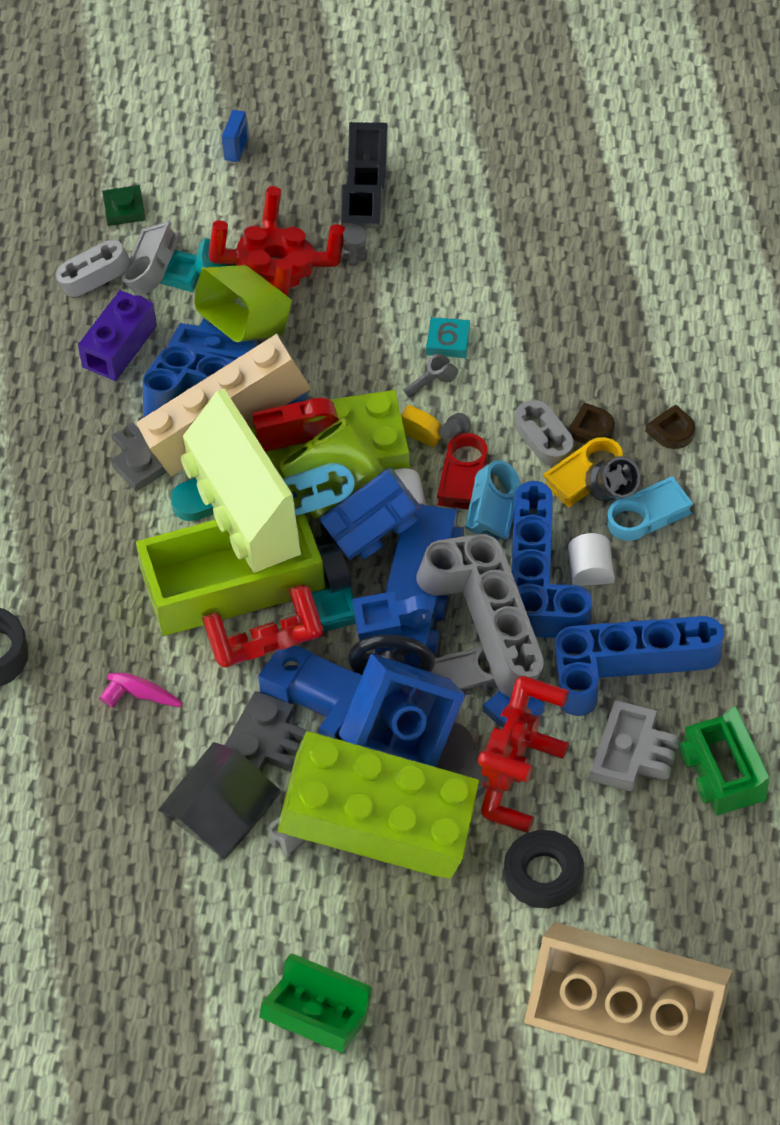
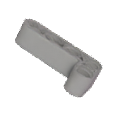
M475 534L432 542L425 551L416 575L418 585L426 593L435 596L463 592L496 685L500 692L511 698L516 679L520 676H527L538 680L543 669L544 660L502 546L494 537L486 534Z

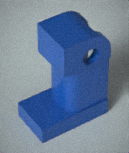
M291 646L282 650L278 649L258 675L260 693L290 704L297 703L325 716L326 719L319 727L320 735L344 741L339 732L362 675L321 658L302 647ZM289 661H294V662H297V663L299 664V665H288V666H285V667H284V665H285L287 662H289Z

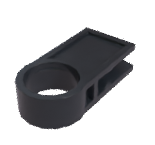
M320 521L322 533L320 538L315 537L311 526L310 529L323 561L324 580L330 593L333 594L351 588L352 583L345 559L338 544Z

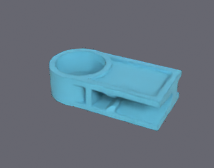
M494 460L477 472L465 528L475 534L492 536L497 541L499 537L505 540L509 538L514 514L515 493L520 486L518 474L509 463L502 460ZM491 473L500 478L505 488V494L496 489L491 480Z
M671 476L629 497L615 501L608 510V529L613 536L623 541L637 540L646 534L692 514L689 508L693 506V503L675 478ZM623 511H633L643 517V522L636 527L627 528L618 525L614 521V517Z

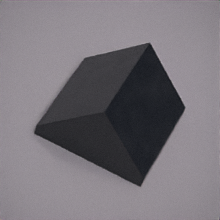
M213 742L160 806L158 811L225 860L277 799L281 791L239 751Z

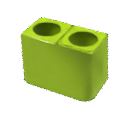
M247 265L201 268L194 298L197 312L235 342L271 338L276 334L283 336L292 302L288 296ZM239 298L249 309L234 303L233 300Z
M345 417L335 422L314 437L313 440L305 443L279 463L285 477L328 463L336 462L343 464L350 470L354 478V488L351 494L383 471L381 462ZM331 471L328 473V481L316 485L317 491L331 488L334 494L342 492L341 484L347 482L346 476L339 477L335 471ZM290 484L300 499L304 495L313 493L312 487L298 490L295 484ZM338 503L310 511L309 514L315 519Z

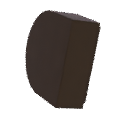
M584 402L568 431L573 440L586 444L595 438L605 437L611 439L614 435L615 422L613 416L608 411Z
M675 404L649 422L645 427V432L663 447L680 449L688 446L693 441L695 423L686 412Z

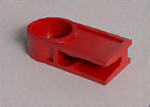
M322 397L252 413L255 436L265 452L313 440L314 437L339 420L334 403ZM320 416H326L325 418H323V419H321V420L314 421V422H308V421H310V420L313 419V418L320 417Z
M462 433L449 441L437 498H439L437 506L469 510L475 476L488 462L487 444L480 436L472 433ZM468 446L476 448L482 454L481 457L472 462H462L453 457V453L457 449Z

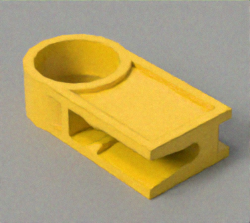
M605 437L588 441L583 447L543 474V477L546 479L544 484L548 485L552 493L568 508L589 494L585 483L586 472L592 465L588 460L589 455L596 451H608L616 457L623 456L622 448L616 441Z

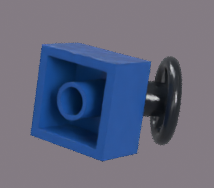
M384 634L367 637L358 641L350 649L348 661L353 671L361 674L362 677L339 735L348 743L436 767L465 694L449 678L431 673L435 665L434 655L425 644L418 640L401 635ZM376 648H393L391 651H384L380 654L366 653ZM411 652L422 660L421 665L417 668L409 666L404 662L405 657Z

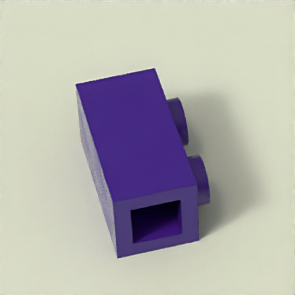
M119 290L78 343L82 368L117 381L157 327L154 303L149 302L142 296H134Z

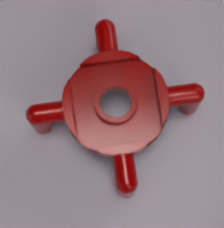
M269 186L265 194L262 217L263 228L255 225L247 227L237 244V249H226L228 224L222 220L214 221L212 224L209 259L214 264L247 265L288 296L289 288L299 285L300 279L306 275L308 279L312 274L313 267H335L340 264L345 228L339 224L331 225L326 252L314 251L311 244L305 239L306 234L302 229L297 227L278 228L277 221L282 191L279 187Z
M302 584L288 589L296 615L280 620L282 628H278L277 623L274 624V621L249 629L251 638L247 637L246 632L228 637L221 615L218 612L202 617L217 663L223 668H228L241 662L264 656L266 653L278 649L282 650L319 638L323 634V626L310 586Z
M520 676L516 679L510 703L500 715L508 719L502 730L494 727L486 750L482 751L478 756V763L482 767L481 775L489 778L482 783V786L486 788L481 807V814L485 819L529 833L534 822V816L502 806L503 793L510 789L513 781L517 783L522 781L528 782L533 766L528 764V758L523 757L526 747L564 759L569 748V742L537 732L540 717L531 714V710L527 708L529 697L564 707L569 690L527 676Z

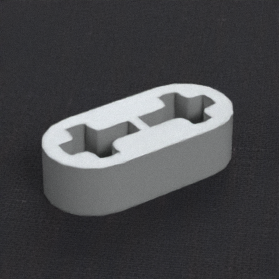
M108 240L61 264L56 272V280L66 295L77 297L123 274L130 265V258L119 241Z
M529 400L518 406L515 411V427L540 461L546 465L555 466L573 453V438L548 405L538 400ZM531 415L534 419L540 418L541 428L533 420L526 421V417ZM547 438H549L555 446L562 445V450L557 451L554 447L548 449Z

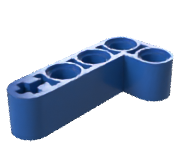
M173 345L165 348L155 359L142 380L144 416L149 415L234 360L182 345ZM308 391L288 404L308 400Z
M529 481L521 484L515 493L511 573L525 610L534 611L526 613L535 637L556 638L557 634L566 627L591 625L592 598L590 593L581 586L550 584L553 515L552 490L542 482ZM536 508L537 515H529L530 509Z
M707 616L566 627L557 634L555 639L557 687L569 690L567 701L564 707L561 708L573 716H583L592 712L598 702L599 678L711 669L718 665L722 657L724 629L716 619ZM570 653H578L579 655H570ZM574 689H583V690H585V691L577 692V691H573V690H574Z

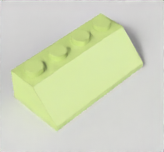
M226 390L217 391L183 435L186 453L181 455V461L187 476L190 479L193 477L197 479V488L204 504H212L214 507V517L222 532L228 530L230 533V542L235 555L239 560L245 558L255 573L301 555L293 495Z

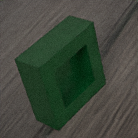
M140 185L102 190L108 226L146 221Z

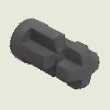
M359 225L348 226L343 234V258L350 259L349 265L357 266L358 261L366 260L367 232Z

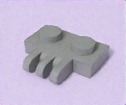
M615 700L590 771V781L633 792L638 774L667 780L671 773L669 765H673L676 753L674 751L678 750L681 740L674 734L654 729L657 720L656 710Z

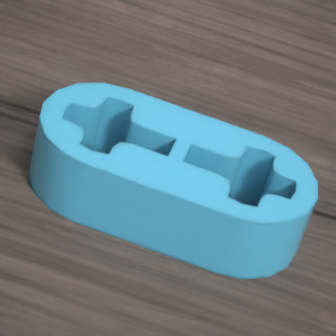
M336 462L315 467L283 479L287 486L295 484L298 490L312 487L313 493L302 496L300 499L301 505L294 507L295 515H301L341 502L349 497L354 488V478L350 470L343 464ZM335 471L339 477L346 476L347 482L341 484L342 492L334 494L331 488L317 491L316 485L328 481L329 472Z

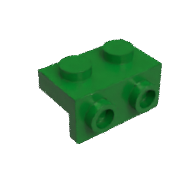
M291 953L285 960L282 979L261 1003L259 1018L317 1042L324 1047L343 1053L367 1019L372 988L367 984Z

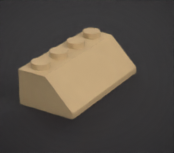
M278 334L259 344L136 422L150 450L170 477L184 469L181 461V455L186 453L183 435L217 391L226 390L250 428L254 425L253 412L284 406L311 389Z
M553 922L543 935L524 1024L705 1074L725 1008L733 970Z

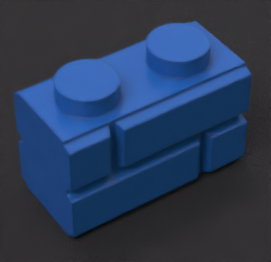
M389 467L320 518V521L348 559L351 560L359 554L365 560L384 546L379 538L391 529L399 535L418 521L413 513L421 507L393 468Z

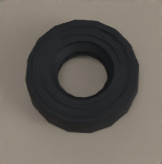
M536 830L523 834L512 843L505 855L503 876L508 890L518 901L531 907L549 909L565 904L577 894L583 883L584 860L579 847L569 837L556 831ZM548 856L555 859L560 864L562 870L559 877L554 881L540 883L528 875L526 867L529 862L536 857Z

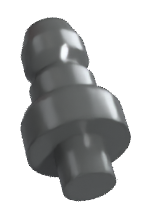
M463 413L453 414L447 419L446 423L441 425L439 435L444 439H451L462 433H469L471 421Z

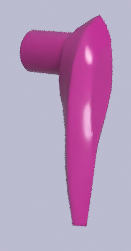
M120 672L108 674L107 678L110 684L99 697L102 702L112 708L124 692L138 699H149L169 706L181 707L183 703L167 690L146 679Z

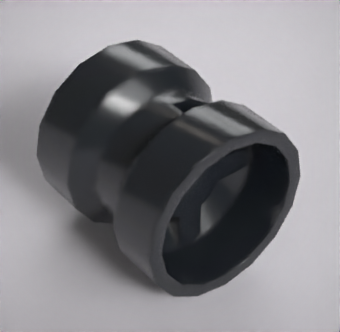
M619 456L593 463L586 472L585 483L591 496L597 500L609 501L629 497L634 494L640 485L641 476L639 468L634 461L627 457Z

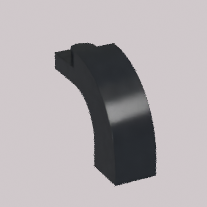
M349 122L347 182L342 184L341 225L344 228L351 225H359L363 228H383L388 183V123Z

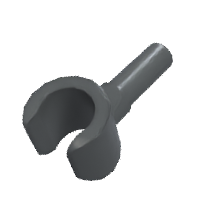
M434 354L428 360V370L404 388L403 392L410 397L436 378L443 382H451L458 375V368L450 363V359L445 355Z

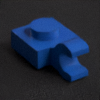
M395 591L352 599L359 641L375 635L392 634L403 636L401 625H407L415 629L426 628L432 625L426 595H416L405 600L396 601Z

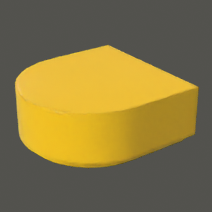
M407 405L401 414L405 435L435 447L441 439L439 435L440 422L427 412L412 405Z

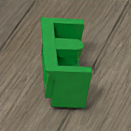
M736 705L723 716L685 727L684 742L680 743L682 759L687 768L695 767L699 776L696 779V786L700 799L704 804L711 802L716 816L767 800L769 775ZM726 740L735 759L736 767L743 776V778L726 783L708 747L710 744Z

